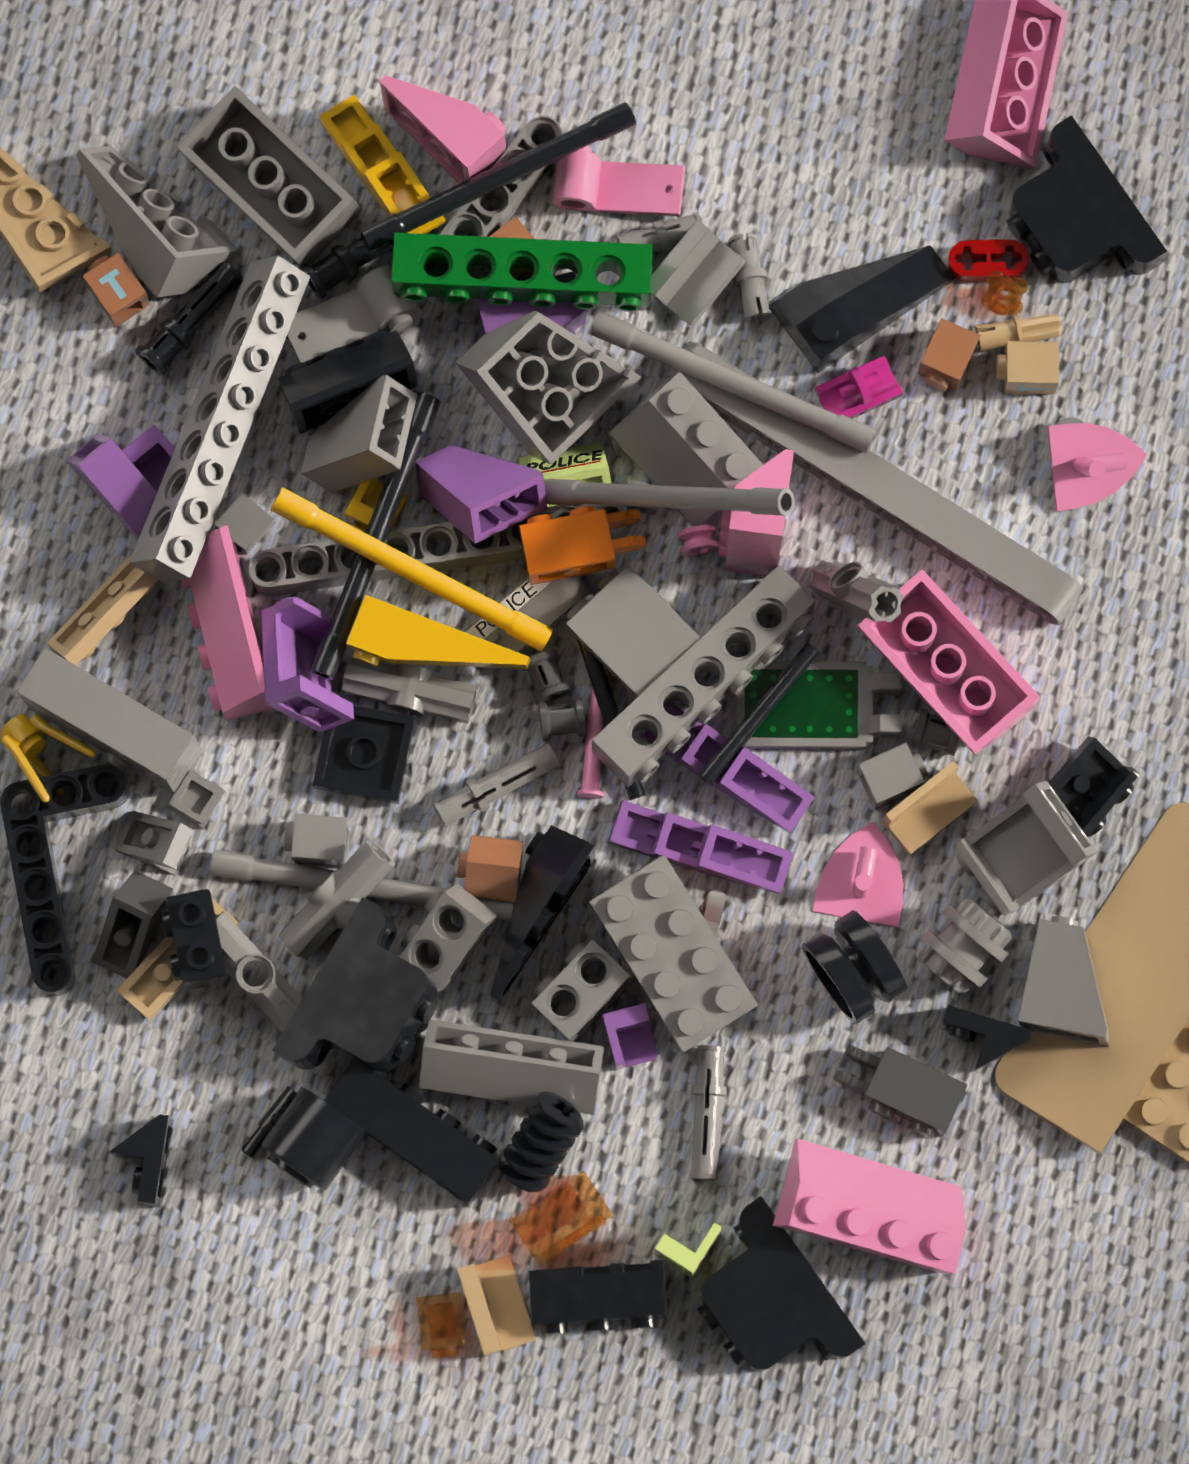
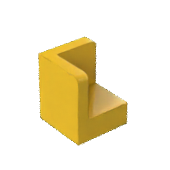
M378 478L361 482L345 511L347 523L365 532L384 483L378 481ZM406 494L402 496L389 531L392 530L407 501Z

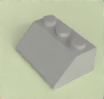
M680 371L670 375L608 433L654 485L735 489V485L763 466V463ZM676 508L691 526L700 525L718 511Z

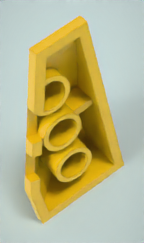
M365 595L346 643L350 649L355 650L353 658L373 666H378L379 661L382 660L391 664L527 669L530 663L529 656Z

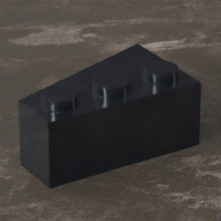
M664 1259L650 1260V1263L625 1265V1263L609 1264V1266L597 1267L578 1266L529 1270L532 1326H541L542 1335L569 1333L568 1325L586 1324V1332L613 1330V1322L631 1321V1329L658 1328V1319H666L667 1317Z

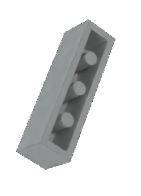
M429 1020L423 1044L419 1088L435 1090L440 1093L474 1096L485 1100L493 1099L519 1103L526 1106L537 1105L536 1099L540 1092L548 1091L564 1097L580 1113L594 1115L605 1046Z

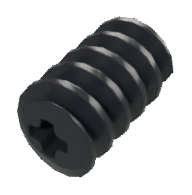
M540 1092L536 1099L537 1105H532L528 1111L529 1118H524L519 1125L520 1131L514 1133L511 1138L512 1144H508L503 1151L505 1160L501 1161L498 1166L501 1174L511 1184L527 1192H539L547 1187L550 1177L554 1176L559 1168V1164L566 1157L567 1151L575 1143V1138L579 1137L584 1129V1121L580 1112L564 1097L553 1092Z

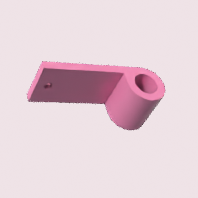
M589 146L557 160L552 204L558 208L601 213L680 216L685 174L684 165L603 162L596 154L591 152L592 149Z

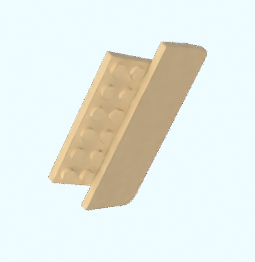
M1182 802L1172 805L1165 811L1085 932L1111 1038L1109 1047L1033 1032L1029 1043L1003 1056L995 1069L996 1084L1004 1094L1097 1154L1102 1153L1123 1120L1189 1164V803Z

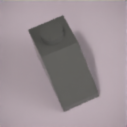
M134 870L112 898L92 962L128 978L141 964L163 921L162 912L167 911L166 897L172 895L173 888Z

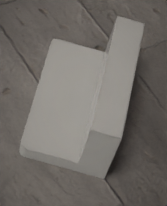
M697 220L651 275V294L688 325L694 326L743 267L745 261L720 241L708 227Z

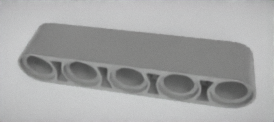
M549 116L532 118L493 167L537 147L533 140L539 135H548L552 138L562 135L559 123ZM555 162L460 207L439 235H459L461 232L471 231L477 236L489 237L512 218ZM489 199H497L503 203V206L494 212L487 211L481 207ZM434 263L430 265L425 272L432 277H438L433 275L430 272V270L434 265L439 263Z

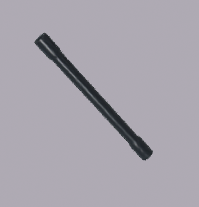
M623 102L592 117L589 122L404 211L390 214L359 229L361 238L367 250L371 253L394 242V232L408 233L592 143L606 140L635 126L634 114L627 102Z
M417 392L401 469L387 475L365 532L384 543L423 442L430 433L441 404L438 398L427 393ZM358 553L329 627L322 636L309 669L310 672L330 680L335 678L347 647V638L376 566L375 562Z

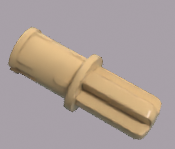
M1056 314L1019 319L1017 315H1013L1012 320L975 325V333L981 335L978 342L979 352L1006 347L1007 341H1039L1061 336L1062 332L1061 321Z

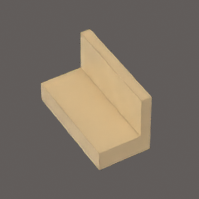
M954 761L885 814L884 826L909 856L913 855L978 803V799L956 774L959 766Z
M510 1255L478 1265L473 1263L457 1269L485 1357L536 1340Z

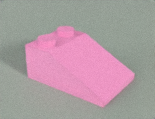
M387 75L379 81L384 110L459 184L491 169L506 151L507 143L504 134L506 129L493 113L488 112L484 114L474 104Z

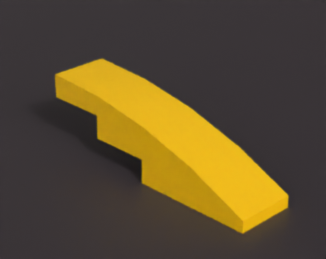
M355 94L319 115L321 124L387 216L404 211L431 198L402 153L395 150L379 124H374ZM441 216L408 233L427 234L445 223L446 219L444 216Z

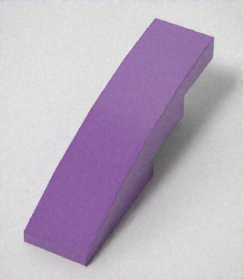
M671 702L664 706L665 711L670 715L680 716L685 713ZM699 722L688 731L691 736L678 751L672 753L668 750L665 753L697 775L727 740L726 737L709 725H702ZM645 730L641 735V738L650 744L657 739L655 734L649 730ZM745 747L739 751L712 784L740 804L788 833L792 832L815 798Z
M622 800L619 804L607 842L653 858L665 854L668 861L672 864L776 894H781L793 855L792 851L713 824L707 826L669 812L663 814Z

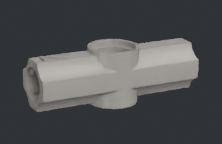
M822 560L812 569L813 579L810 586L818 596L844 607L853 620L868 618L875 622L883 620L891 623L901 614L900 606L904 597L899 589L894 585L868 575L859 562H851L845 565L838 561L827 562Z
M351 656L344 675L342 693L384 703L387 708L397 712H402V709L410 710L409 715L423 716L426 713L469 724L476 700L477 686L434 676L432 671L412 664H396V666L379 662L378 666H373Z
M367 839L337 872L333 870L309 896V902L285 925L279 934L285 946L296 956L307 960L337 927L341 929L347 924L362 897L365 898L390 873L395 863L389 854L380 845Z
M222 911L216 916L226 972L278 1030L283 1033L303 998L278 972L271 960L265 957L232 919ZM257 960L264 966V978L257 985H248L242 976L243 968L250 961Z

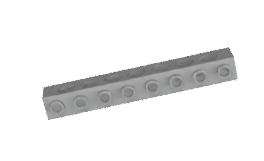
M279 255L250 262L129 561L133 566L163 583L190 579L311 277Z

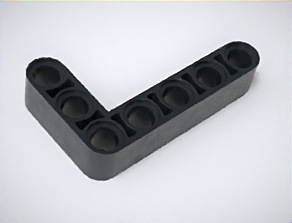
M98 765L38 777L50 797L48 802H43L28 780L8 785L0 797V806L32 977L35 984L44 993L51 996H60L67 993L74 985L76 972L48 822L112 810L122 806L128 799L130 786L123 772L113 765ZM106 777H114L120 781L118 792L111 797H102L97 793L99 782ZM64 785L75 787L77 796L71 804L60 806L55 803L54 795L60 787ZM20 794H29L33 797V806L25 814H15L11 809L13 799ZM29 836L40 838L41 848L36 855L24 857L20 854L19 846L21 841ZM38 878L48 880L49 891L44 898L33 900L28 897L27 888L33 880ZM44 921H52L57 925L55 938L47 943L38 942L35 937L37 926ZM51 964H61L65 968V977L56 986H48L43 980V973Z

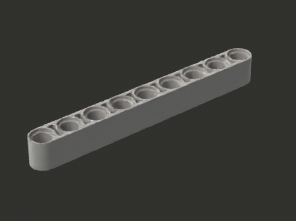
M592 504L580 506L558 505L548 507V509L534 516L551 514L553 519L570 516L569 512L571 510L584 506H594L595 510L605 509L606 514L626 511L627 508L626 506ZM527 519L492 535L494 539L493 544L484 550L474 548L470 544L471 540L451 522L392 530L388 532L385 544L391 547L402 546L409 551L408 556L437 571L524 559L522 543L516 541L513 538V534L520 528L519 525L527 524ZM629 526L610 530L611 540L626 537ZM438 539L445 540L451 544V548L445 555L435 556L428 551L430 544ZM333 540L265 549L252 556L248 564V573L254 588L265 596H278L345 586L351 569L345 567L343 561L348 554L354 551ZM318 559L322 561L323 567L321 571L315 575L303 574L301 566L306 560ZM376 563L369 582L401 576ZM275 565L280 568V574L275 580L264 582L258 578V574L263 567Z

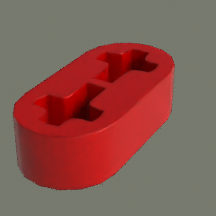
M964 240L955 244L950 250L947 266L955 279L963 282L1013 281L1020 278L1026 271L1029 254L1026 247L1017 240ZM1006 251H1011L1013 258L1020 259V261L1016 262L1014 269L1010 270L1006 269L1005 262H991V259H1002ZM962 252H970L971 259L985 260V262H975L971 270H964L963 263L956 262L955 260L961 259Z

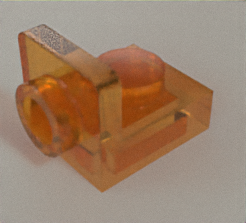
M461 1292L416 1297L421 1334V1350L423 1352L431 1351L432 1359L459 1356L458 1347L468 1346Z

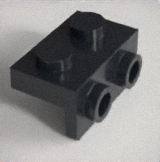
M1088 736L1050 780L1049 784L1085 835L1091 837L1106 823L1105 816L1112 807L1123 802L1134 789L1133 782L1140 773L1133 767L1124 766L1095 737Z
M208 889L166 897L168 911L162 912V918L167 938L174 937L177 954L170 955L175 981L182 980L183 985L189 991L206 987L204 980L225 976L226 967L211 892Z

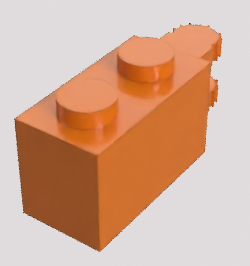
M584 506L571 510L569 512L570 516L553 519L551 514L537 515L527 519V524L519 525L530 585L615 569V555L637 551L647 546L646 538L642 535H631L611 540L609 529L632 526L642 520L641 513L637 509L606 514L605 509L595 510L594 506Z

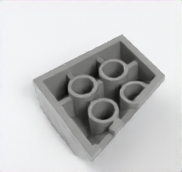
M537 311L526 314L486 333L456 362L457 366L526 452L532 457L549 464L556 461L641 378L637 373L625 368L614 361L613 358L593 348Z

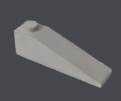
M104 146L78 150L77 159L132 270L156 297L189 293L215 273L223 262L228 263L236 256L237 248L212 221L204 215L198 217L197 221L192 219L178 208L183 201L173 192L167 195L162 191L152 189L148 186L150 175L113 147Z

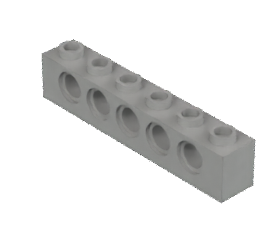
M778 565L592 739V752L627 787L632 785L637 779L641 783L646 781L658 769L660 764L657 760L668 750L672 753L678 751L690 738L691 734L688 731L699 720L703 724L710 721L722 707L719 702L730 691L734 695L742 691L753 678L750 672L761 662L765 666L769 665L782 652L784 647L781 643L792 633L798 637L814 621L812 614L816 600ZM763 614H772L778 618L780 624L774 628H765L758 623L757 618ZM732 643H742L748 648L749 653L743 657H734L727 652L726 647ZM707 671L715 674L719 681L713 686L706 687L700 685L695 677L697 674ZM677 700L684 703L688 710L680 716H673L665 711L664 706L670 701ZM639 730H649L655 734L657 739L650 745H640L635 742L632 736Z

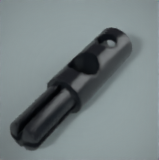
M289 1086L285 1088L260 1120L258 1128L242 1147L243 1153L248 1157H255L262 1148V1142L276 1124V1122H273V1116L278 1113L282 1115L297 1092Z

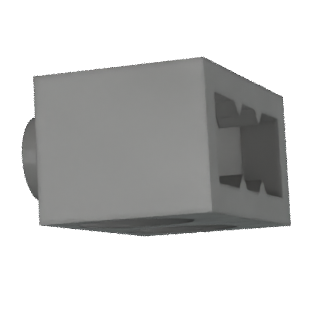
M458 884L445 892L439 889L434 893L424 907V911L428 913L421 926L414 924L400 943L405 948L400 958L423 970L435 983L438 993L453 982L499 916ZM450 909H455L462 915V928L455 926L450 921ZM426 943H430L438 949L440 954L439 962L433 961L428 957L425 950Z
M593 939L587 945L583 942L579 943L565 958L564 961L568 965L557 977L550 974L534 991V994L538 997L532 1004L573 1042H577L635 981ZM594 962L605 963L607 969L605 978L596 984L587 983L585 979L586 968ZM563 994H573L576 999V1006L573 1012L566 1016L557 1015L554 1008L557 998Z

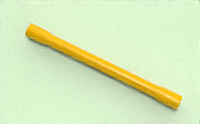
M283 487L270 509L295 524L314 530L503 629L509 636L540 652L544 649L552 634L553 629L522 612L509 609L324 512L316 504Z

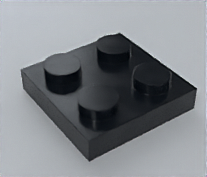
M353 706L354 720L323 732L313 788L399 804L416 719L415 717Z

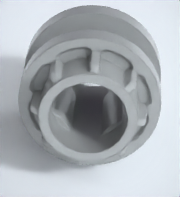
M971 898L964 899L957 908L951 904L948 905L943 914L951 920L950 924L940 936H937L928 929L922 937L927 944L919 953L921 962L959 993H966L974 983L979 987L983 986L988 978L979 970L991 955L1003 962L1009 955L1004 947L1012 939L1011 932Z

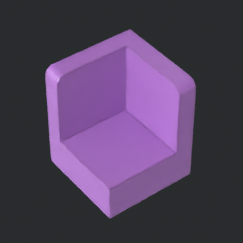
M153 425L122 451L158 492L175 448L159 429Z
M645 1003L602 1014L616 1070L657 1059L658 1054Z

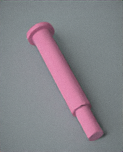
M593 688L591 706L588 707L582 789L577 790V796L580 798L601 799L603 798V792L599 791L601 760L592 752V739L604 729V721Z

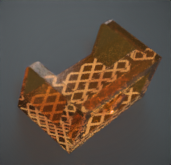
M583 1171L577 1175V1179L520 1217L515 1216L509 1221L540 1268L614 1219V1216L587 1174Z

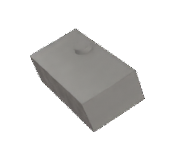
M236 86L176 146L200 173L300 268L305 264L310 265L362 212L355 199Z
M45 647L16 691L30 710L105 753L106 755L102 760L108 765L118 767L123 773L129 767L171 793L176 792L189 769L192 770L203 752L192 733Z

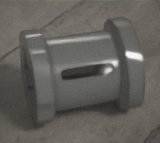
M556 650L543 651L529 657L530 663L528 668L522 670L527 671L536 691L534 696L536 705L559 699L572 691L570 684L564 683L556 663L558 658Z
M582 698L575 699L574 703L554 706H547L545 702L539 703L543 741H550L551 736L577 733L579 737L586 736Z
M921 708L912 745L927 744L946 749L948 755L954 756L959 738L939 716L929 714L927 709Z

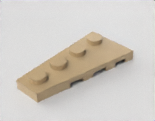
M0 147V236L38 293L111 252L110 244L101 236L98 238L85 226V222L73 211L69 212L54 199V194L42 184L38 185L24 172V168Z

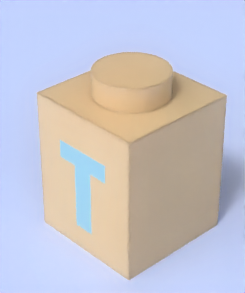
M1007 341L1004 355H997L996 380L1004 381V394H1055L1059 385V342Z

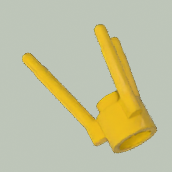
M19 714L4 725L0 733L1 742L12 753L43 802H48L50 797L28 762L29 760L42 777L53 775L37 756L46 744V741L43 739V732L90 758L95 757L96 752L84 745V743L48 724L39 714H35L31 719L26 714ZM60 787L56 794L63 796L65 794L64 788Z

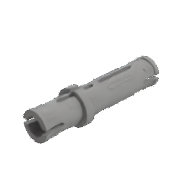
M546 742L543 746L477 781L474 778L466 781V787L432 804L446 828L451 823L478 809L481 812L489 809V803L561 766L552 747Z
M698 1045L696 1085H692L691 1092L692 1095H696L692 1173L690 1174V1179L717 1181L719 1177L718 1161L722 1097L727 1095V1087L723 1086L724 1052L726 1047ZM710 1071H711V1079H710V1087H709V1073H710ZM708 1093L710 1094V1097H709V1108H708ZM708 1118L707 1151L705 1155L706 1126Z

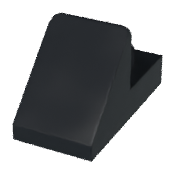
M950 1005L947 1006L943 1019V1025L951 1027L949 1032L951 1036L971 1042L975 1041L976 1035L985 1037L975 1071L1029 1043L1033 1034V1030Z
M158 1115L110 1151V1154L113 1156L144 1160L143 1167L135 1168L132 1182V1193L138 1194L137 1202L142 1205L160 1207L173 1119L169 1115Z

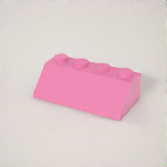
M1050 0L974 1L944 141L970 156L1036 168L1068 18L1067 11Z
M783 450L735 485V489H752L755 487L789 489L794 450ZM722 511L718 557L726 558L725 571L767 576L778 566L785 516L759 515L743 511Z
M220 527L207 535L191 578L181 580L184 589L190 587L192 589L195 603L188 604L187 606L193 629H202L205 644L198 645V651L203 669L212 670L215 685L208 686V692L213 710H222L226 721L274 708L265 703L263 652L237 548L229 527Z
M921 569L899 589L904 598L900 606L901 614L891 623L883 620L875 622L865 618L857 625V628L967 748L976 755L1002 737L1033 710L1040 696L925 571Z
M801 1139L794 1140L773 1226L935 1273L955 1274L966 1231L960 1186Z

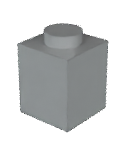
M907 743L860 763L856 771L874 810L911 795L925 783L923 777L928 775L918 751L911 753Z
M295 814L294 826H286L285 851L291 852V858L295 864L342 867L347 861L349 820L347 817Z

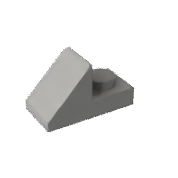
M132 811L115 847V851L175 875L182 857L186 853L193 829L180 822Z

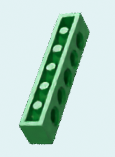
M394 232L391 283L394 295H401L403 300L412 302L424 301L426 297H444V301L455 304L467 303L469 299H487V303L498 306L510 305L512 301H529L530 305L541 308L553 307L555 303H572L573 307L583 310L596 309L598 305H615V308L620 311L633 312L640 310L641 307H650L653 244ZM434 263L444 264L448 268L447 272L439 277H432L425 271ZM477 265H484L491 270L490 274L482 279H475L468 272ZM519 267H527L534 272L533 276L525 281H518L511 274ZM569 269L575 272L577 276L571 282L561 283L554 278V275L559 270ZM604 271H612L620 278L612 285H604L597 280V276Z

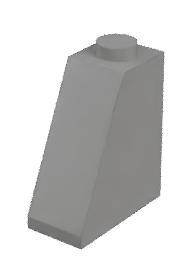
M387 375L378 378L309 436L300 474L333 493L400 470L417 394Z
M1052 916L1051 921L1039 919L1018 1017L1020 1027L1033 1030L1034 1033L1109 1047L1111 1038L1084 928L1077 926L1078 921L1068 917Z

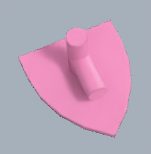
M1065 423L1047 426L1056 511L1091 505L1115 493L1135 474L1147 454L1130 438L1108 427L1091 423Z
M874 821L851 834L834 851L822 871L816 890L813 912L843 917L850 911L855 910L866 922L899 928L904 886L900 864L889 840Z

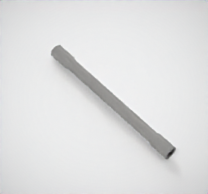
M602 311L597 316L593 325L591 335L622 349L633 350L830 435L831 438L865 453L868 452L877 432V429L845 415L834 414L645 333L636 326Z
M548 479L544 483L546 500L549 505L580 506L592 504L743 511L759 515L780 516L790 515L795 505L794 494L787 488L755 487L752 489L587 483L581 480Z
M216 849L213 851L210 865V875L244 881L258 880L314 890L333 871L259 859L252 855ZM383 879L365 898L425 907L437 890L440 889L445 892L448 889ZM477 898L499 915L495 921L510 923L515 902ZM450 909V910H449V911H453V912H458V911L455 910V909Z

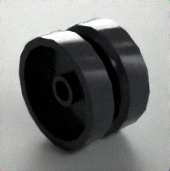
M852 910L834 923V933L840 946L832 937L819 932L804 942L801 947L811 968L845 1016L857 1025L875 1012V1001L870 990L879 999L889 1003L907 991L908 987L899 967L883 941L858 912Z

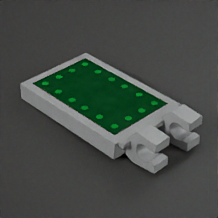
M772 661L767 666L761 662L750 672L753 676L752 680L742 691L736 694V727L791 661ZM813 661L743 747L747 749L866 750V743H873V738H901L902 715L879 714L873 716V695L901 696L902 676L899 672L873 673V666H866V662Z

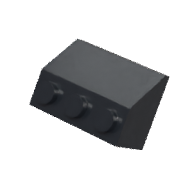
M385 330L372 333L363 340V344L350 349L346 346L335 348L327 352L323 360L310 365L307 362L295 364L285 370V375L278 377L281 390L300 434L324 425L381 376L387 375L409 390L418 387L414 362L397 330L387 333Z

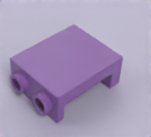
M298 597L281 599L278 604L261 610L265 703L318 732L354 720L353 703L331 692L330 679L320 677L309 671L322 636L326 633L332 617Z

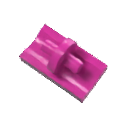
M885 355L820 384L814 390L823 409L852 419L903 396V391L893 376Z

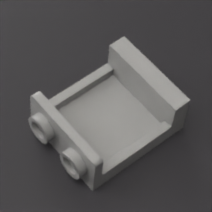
M627 565L620 573L616 569L611 571L599 583L598 589L600 592L589 602L585 598L580 600L568 612L566 617L569 621L566 623V633L572 639L576 637L627 688L626 694L634 701L692 647L701 636Z
M1047 780L1031 786L1022 793L1020 799L970 836L954 844L959 852L957 860L963 870L970 876H976L984 888L982 895L987 904L994 911H1000L1004 916L1018 911L1098 852Z

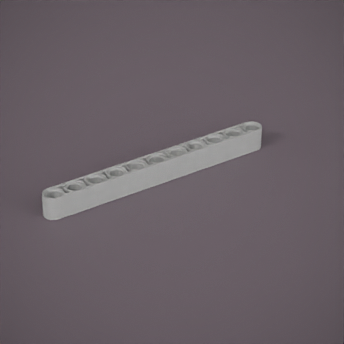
M689 341L684 348L687 351L753 378L695 342ZM671 367L665 379L679 372V370ZM680 371L711 407L721 412L720 417L749 435L751 432L757 434L755 439L777 453H781L785 449L794 450L793 463L821 480L823 477L829 480L827 484L854 501L858 502L859 499L864 501L863 506L892 525L895 522L901 525L900 530L929 548L931 545L937 547V553L964 570H967L968 567L974 570L972 575L1001 593L1006 590L1010 593L1009 598L1036 615L1040 616L1041 613L1046 615L1045 620L1053 625H1060L1083 590L1081 584L1064 571L870 450L867 453L831 438L830 435Z

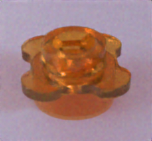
M999 271L991 272L986 280L989 285L988 291L983 294L981 299L983 306L998 315L1019 314L1023 308L1021 302L1022 294L1028 290L1027 281L1022 277H1016L1015 279L1005 277ZM1005 290L1009 294L1007 296L1002 295L1001 291Z

